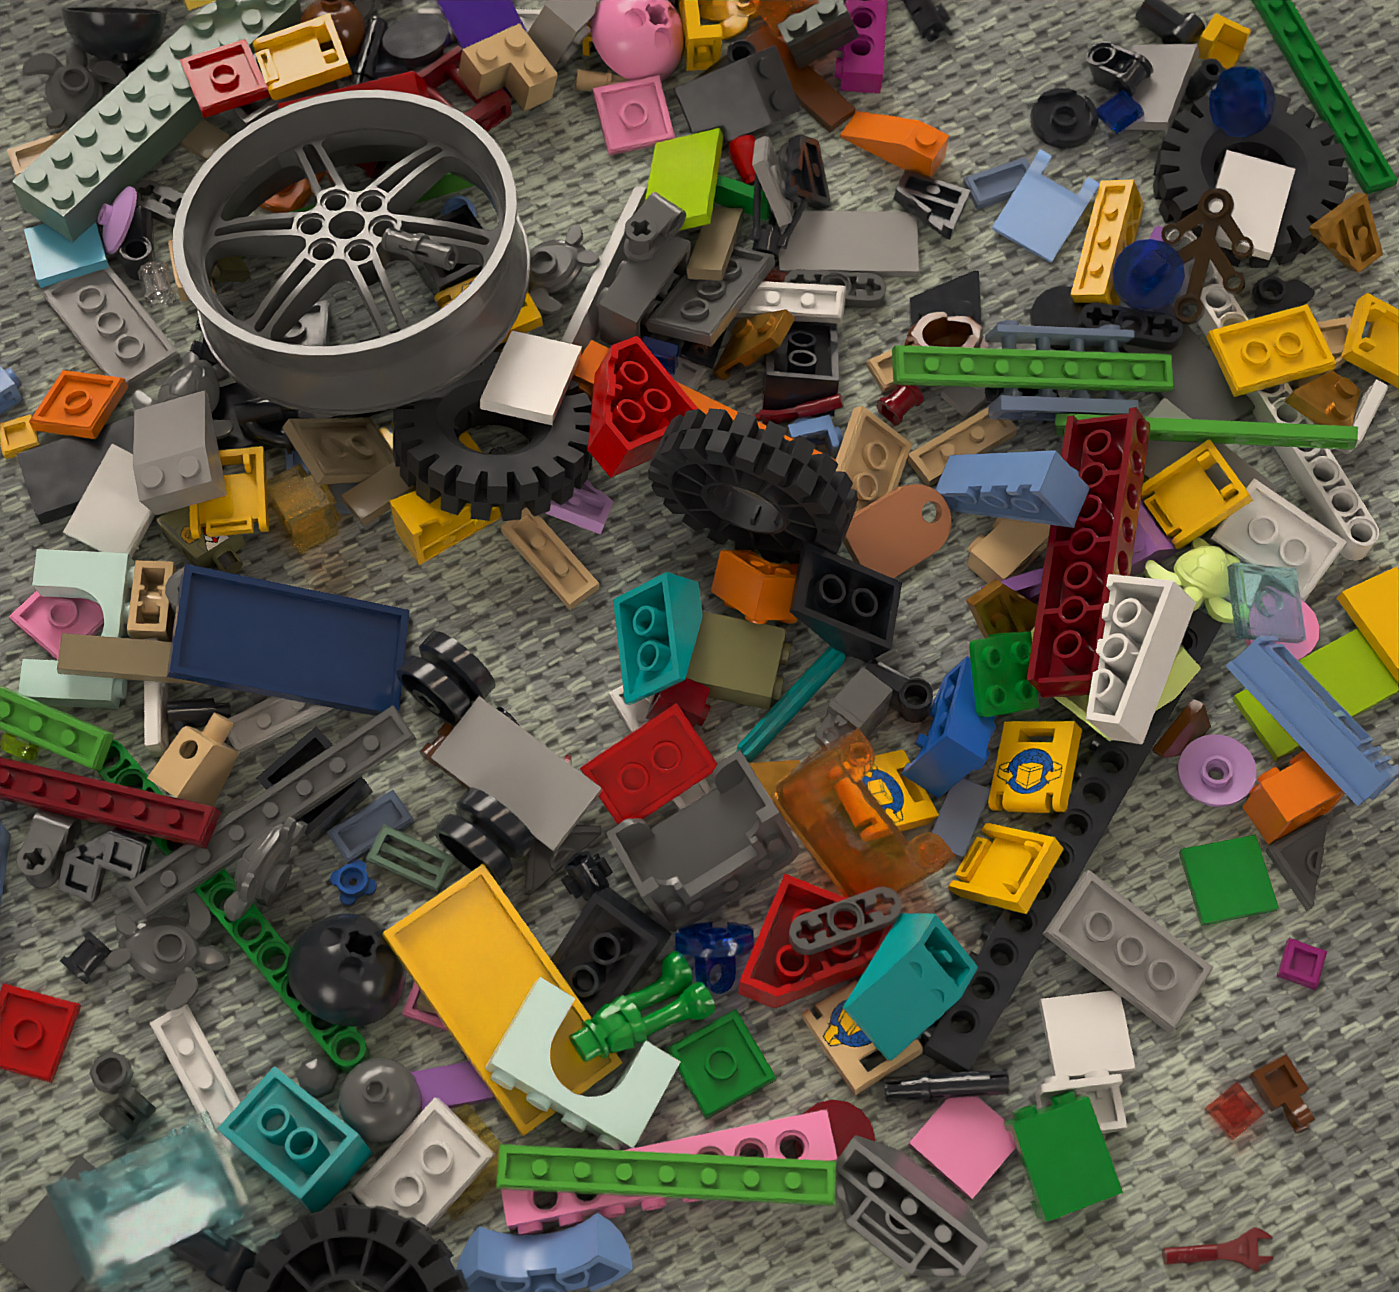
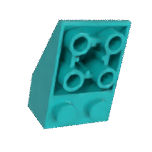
M900 913L842 1008L887 1060L892 1061L962 997L978 966L936 914Z

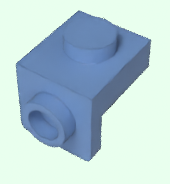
M830 415L814 419L803 417L788 425L787 436L794 439L800 435L816 446L825 444L828 455L836 460L843 436L839 426H833Z

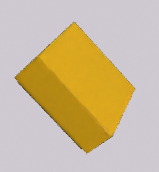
M31 414L0 423V445L5 459L16 457L17 453L40 446L37 431H34L29 423L32 417Z

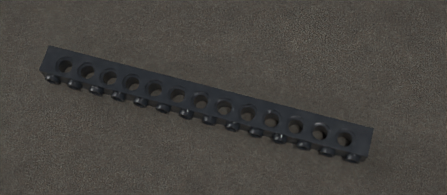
M1199 609L1193 611L1181 645L1185 647L1187 653L1198 665L1201 663L1223 622L1213 619L1210 615ZM1186 687L1175 699L1155 711L1143 744L1117 740L1108 741L1097 733L1089 747L1090 750L1095 752L1089 763L1082 759L1073 775V781L1077 784L1069 796L1066 812H1056L1059 816L1055 823L1051 825L1046 822L1039 833L1055 837L1064 848L1059 857L1063 860L1065 866L1062 868H1052L1041 888L1046 894V899H1035L1027 914L1004 909L998 921L992 918L989 919L979 937L985 944L979 954L973 951L969 954L978 966V969L962 997L944 1013L940 1022L936 1020L923 1033L921 1039L927 1042L923 1050L924 1055L953 1072H968L1041 945L1045 937L1043 935L1044 931L1071 892ZM1110 762L1114 764L1118 772H1107L1101 763ZM1083 793L1095 794L1099 798L1100 803L1091 804L1087 802ZM1065 825H1077L1082 830L1083 835L1074 836L1066 830ZM1012 919L1023 921L1027 925L1028 931L1025 933L1015 932L1010 927L1009 921ZM1002 952L1007 956L1009 965H996L991 960L990 953ZM971 986H985L990 992V998L986 1000L976 998L971 992ZM955 1018L965 1019L971 1026V1032L967 1034L956 1032L952 1027L951 1020Z

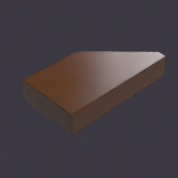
M1195 699L1190 701L1152 748L1153 753L1163 758L1180 756L1189 743L1204 736L1211 727L1205 704Z

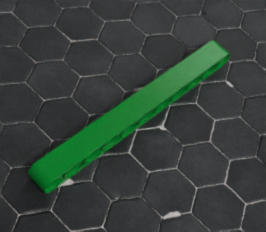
M112 740L101 771L96 770L101 779L127 787L142 784V790L163 795L158 787L147 779L148 775L126 748L117 740ZM120 757L116 765L108 768L104 767L108 759ZM148 835L165 857L173 853V847L177 842ZM225 869L193 890L194 893L199 895L209 908L211 914L340 1071L348 1074L357 1064L370 1059V1050L364 1038L355 1027L333 1024L326 1030L316 1029L315 1024L319 1017L308 1011L299 1000L291 998L292 989L288 981L286 967L291 949L254 904L251 905L244 916L235 921L229 920L225 912L219 909L220 903L236 891V882ZM251 926L261 927V932L256 938L252 940L243 939V934L247 928ZM275 955L286 957L284 964L280 968L274 970L267 969L268 961ZM354 1044L360 1047L358 1056L353 1060L345 1061L340 1059V1053L347 1045Z

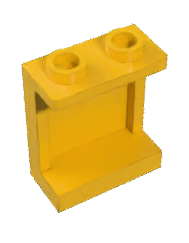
M678 0L680 19L684 28L686 71L706 70L721 59L723 37L721 24L700 25L698 5L711 4L712 0Z

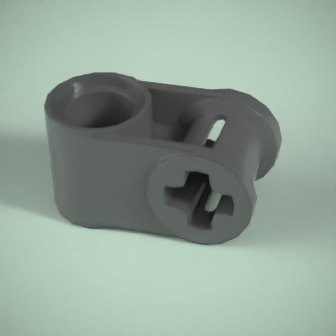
M656 192L648 196L643 205L625 223L624 233L627 239L624 242V253L626 257L631 261L639 263L652 259L660 248L681 229L686 219V211Z
M42 809L35 813L27 837L16 859L17 867L22 874L26 875V879L32 886L45 889L58 881L65 853L75 848L77 842H73L74 838L78 840L82 825L80 819Z

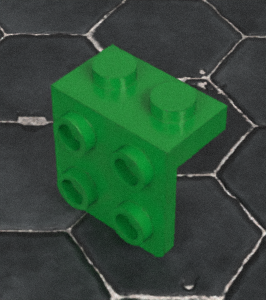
M1031 631L989 634L988 638L975 639L970 642L969 650L975 707L979 717H991L1039 708L1037 689L1027 681L1032 648Z

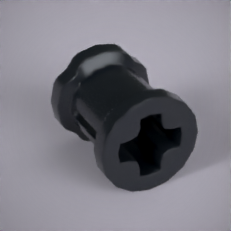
M88 930L84 934V941L69 957L63 956L59 960L86 985L90 981V974L112 952Z

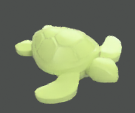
M1201 538L1194 539L1191 544V550L1180 556L1174 564V572L1167 571L1153 560H1148L1145 564L1144 573L1147 578L1175 581L1196 602L1193 611H1196L1202 603H1205L1208 614L1213 619L1223 623H1238L1247 616V609L1231 604L1223 598L1232 589V571L1237 569L1240 559L1236 556L1225 554L1220 547L1209 546Z

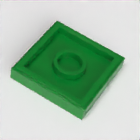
M1256 834L1180 850L1179 856L1201 926L1278 910L1279 906Z
M737 1009L666 1048L670 1056L680 1061L677 1071L705 1120L710 1119L777 1080Z

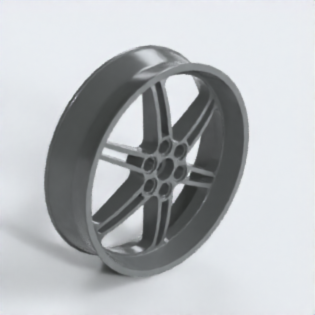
M354 90L326 94L290 104L251 123L219 147L194 176L183 195L173 228L172 248L178 277L188 298L197 308L204 339L215 359L236 382L252 393L281 406L309 413L349 415L378 412L423 399L458 381L485 360L508 334L524 304L531 271L530 250L526 232L517 215V191L512 170L496 141L474 120L455 108L426 97L398 91ZM399 161L360 192H352L346 189L335 169L358 163ZM325 172L332 187L323 191L315 174ZM452 173L470 182L485 193L497 213L499 222L494 229L483 230L458 223L406 216L404 214L445 174ZM305 178L317 202L313 209L306 212L249 216L275 194ZM390 227L413 235L417 233L426 234L432 241L455 246L459 252L457 263L482 266V271L453 301L433 315L409 327L403 317L384 267L392 261H410L409 257L383 250L381 244L382 236L385 230ZM228 256L297 257L267 294L255 314L248 320H238L229 314L219 303L212 291V273L216 262L221 258ZM340 281H350L355 285L380 335L378 339L339 346H302L279 342L334 284ZM379 282L398 325L399 332L390 334L367 286Z

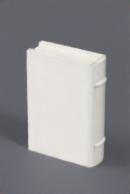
M111 444L63 531L66 535L99 552L128 553L132 558L136 550H139L138 546L152 523L155 514L139 502L132 453Z

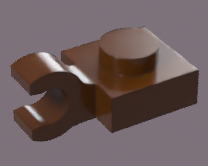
M1287 1054L1251 1073L1250 1079L1271 1112L1282 1107L1285 1117L1295 1133L1304 1130L1310 1126V1123L1315 1121L1312 1112L1300 1097L1306 1094L1309 1088Z

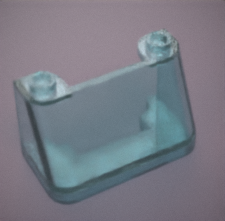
M208 1110L187 1120L189 1124L179 1129L181 1132L179 1135L175 1128L168 1131L167 1136L93 1171L87 1172L86 1170L79 1173L80 1182L78 1183L76 1179L67 1181L66 1177L45 1186L47 1195L87 1285L96 1282L99 1289L106 1287L124 1277L121 1270L217 1223L223 1229L244 1218L242 1210L247 1208L250 1202Z

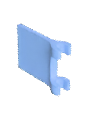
M1040 149L991 229L1052 263L1093 198L1100 183L1088 177L1078 194L1071 192L1042 175L1052 155Z

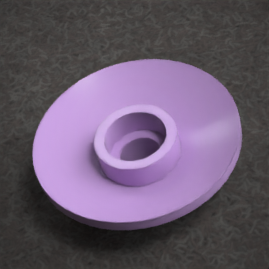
M126 187L117 195L111 205L105 203L101 207L97 222L103 225L102 241L105 253L114 254L121 246L129 230L137 200V193L133 187Z
M1214 734L1195 739L1185 747L1178 762V777L1184 790L1193 799L1208 806L1225 807L1236 804L1251 792L1255 784L1257 769L1252 754L1242 743L1228 736ZM1218 771L1223 778L1221 780H1214L1209 777L1208 773Z

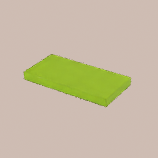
M720 128L655 143L645 200L652 193L656 192L686 211V219L680 230L711 223L724 138Z
M1358 628L1298 660L1352 718L1399 693V684ZM1247 689L1234 695L1232 698L1233 702L1275 761L1301 747Z

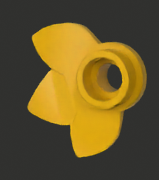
M712 0L711 4L700 6L699 16L704 20L719 22L722 28V40H727L746 30L749 20L755 19L761 13L763 0Z

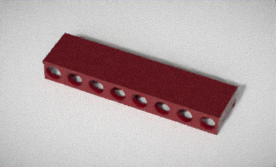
M1137 407L1129 408V413L1097 418L1077 420L1074 415L1067 416L1061 457L1070 467L1079 472V477L1090 489L1074 528L1050 525L1027 681L1037 689L1042 698L1090 695L1093 672L1098 670L1100 656L1096 653L1098 639H1103L1104 634L1103 605L1109 602L1110 590L1106 587L1108 574L1130 576L1151 427V424L1146 421Z

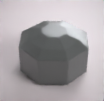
M109 1051L95 1058L89 1074L99 1091L115 1095L126 1082L130 1084L134 1072L125 1055Z
M318 1055L303 1061L296 1075L300 1087L317 1099L333 1093L339 1079L333 1062Z

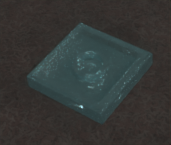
M1232 563L1227 566L1236 639L1255 640L1259 636H1276L1279 639L1277 642L1297 644L1306 640L1296 568Z

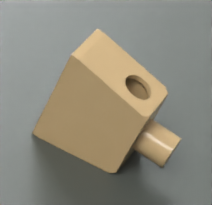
M214 712L203 731L189 726L183 727L147 779L176 798L214 807L238 757V751L225 743L235 723Z

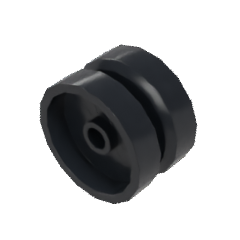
M436 630L431 632L419 646L421 657L410 656L396 671L399 681L416 701L442 721L454 727L472 706L471 701H476L479 696L485 699L496 687L495 680L489 670L472 652L454 638Z
M471 787L456 802L460 816L455 814L445 815L433 829V832L440 844L456 860L471 871L484 864L500 886L513 871L509 857L514 859L524 858L535 845V837L528 827L506 806L484 791Z

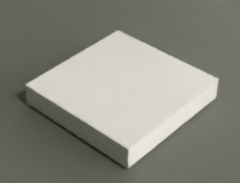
M1110 990L1044 998L1039 1001L1053 1076L1069 1075V1079L1085 1077V1073L1100 1069L1109 1070V1074L1134 1071L1135 1063L1121 995L1117 992Z

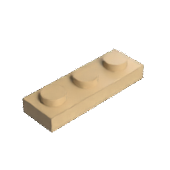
M987 407L909 453L907 462L925 485L930 487L939 482L950 455L985 454L1016 436L1018 428L1011 420L989 419V409Z
M527 507L522 510L520 520H509L501 525V532L569 610L599 590V582L539 515L533 516Z

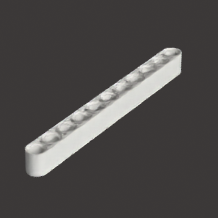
M1173 230L1170 232L1167 240H1176L1179 236V231ZM1189 231L1184 234L1183 242L1180 245L1169 247L1164 244L1160 258L1171 256L1197 239V237ZM1195 258L1176 269L1175 275L1171 279L1181 296L1187 292ZM1211 260L1200 298L1204 305V315L1197 322L1205 336H1207L1210 330L1248 320L1234 296L1224 289L1223 279ZM1162 264L1163 268L1168 274L1170 271V265ZM1187 306L1192 315H1194L1197 310L1196 306ZM1288 382L1246 394L1255 405L1253 414L1258 422H1288L1290 424L1314 425L1310 419L1285 403V399L1293 392ZM1274 446L1321 524L1347 541L1340 554L1348 560L1354 561L1366 557L1379 537V529L1330 449L1302 448L1306 451L1303 452L1297 447ZM1315 476L1322 478L1325 482L1318 480ZM1334 506L1341 508L1344 512L1336 510ZM1352 536L1360 538L1362 542L1356 541Z

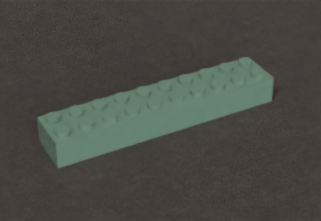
M216 0L208 3L11 181L21 208L74 242L98 220L103 204L111 205L121 191L128 186L133 187L203 119H206L203 118L184 75L180 59L246 39L252 54H254V40L299 24L302 15L300 0Z

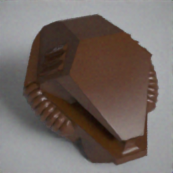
M933 312L923 316L918 323L911 326L904 344L906 346L988 348V344L983 336L982 325L968 316L948 317L945 312Z

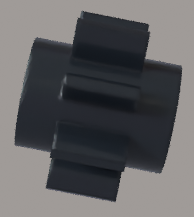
M589 851L578 853L569 859L564 866L569 875L563 877L561 881L569 894H573L575 899L582 896L585 901H589L595 892L610 886L605 877L611 875L613 871L605 858H601L598 853L593 857Z

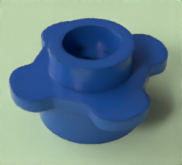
M355 860L331 874L330 881L333 886L338 887L341 893L340 901L344 905H353L357 898L363 895H372L376 891V882L369 878L366 872L367 865L364 861ZM357 880V884L351 886L350 881Z

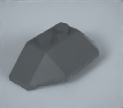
M855 1135L837 1159L835 1182L845 1222L910 1275H954L955 1277H966L991 1244V1241L967 1203L902 1151Z

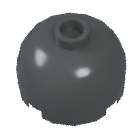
M372 1058L357 1064L346 1075L339 1091V1111L344 1123L357 1132L364 1141L371 1144H381L380 1142H387L392 1139L395 1141L421 1113V1091L415 1076L403 1064L388 1058Z

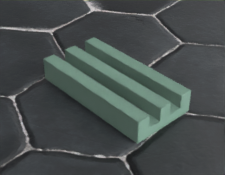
M383 824L366 861L438 894L455 857ZM386 836L442 861L441 868L385 843ZM379 850L437 876L435 881L378 856Z

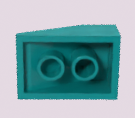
M665 572L613 599L624 700L627 705L637 703L686 679L703 618L699 584L697 581Z
M275 1066L217 1128L223 1136L311 1214L324 1209L373 1154L357 1132Z

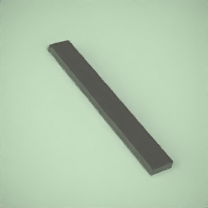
M394 705L219 821L215 826L207 849L185 844L125 884V889L144 918L147 920L151 919L240 859L246 849L263 832L276 825L285 823L289 817L298 820L417 740Z

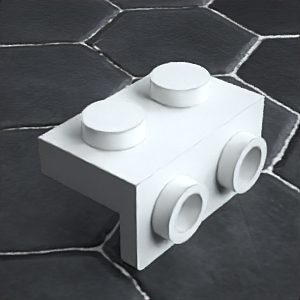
M1100 1069L1085 1073V1078L1069 1080V1075L1051 1076L1044 1079L1045 1084L1040 1085L1035 1092L1038 1109L1050 1105V1097L1062 1092L1073 1090L1075 1095L1089 1096L1102 1134L1125 1131L1127 1128L1119 1086L1123 1083L1121 1074L1110 1075L1109 1070Z

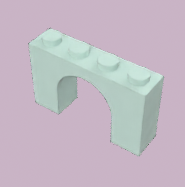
M37 549L32 586L41 596L83 598L94 601L101 606L104 615V628L101 636L128 638L127 624L135 562L128 553ZM22 659L18 693L48 706L119 709L120 698L124 699L127 695V679L58 674L57 660Z
M540 977L532 985L484 1069L492 1073L490 1078L498 1085L508 1090L516 1087L528 1094L526 1100L538 1109L548 1111L551 1108L563 1115L561 1121L571 1129L581 1133L586 1129L598 1136L597 1143L606 1150L623 1151L633 1149L677 1070L680 1061L649 1042L644 1041L636 1047L618 1082L609 1093L597 1097H586L571 1092L560 1083L553 1072L550 1062V1047L555 1033L575 998Z

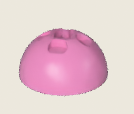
M601 0L596 5L595 14L590 20L591 37L597 52L613 71L630 81L659 75L661 82L666 80L675 71L684 50V28L680 16L668 0Z

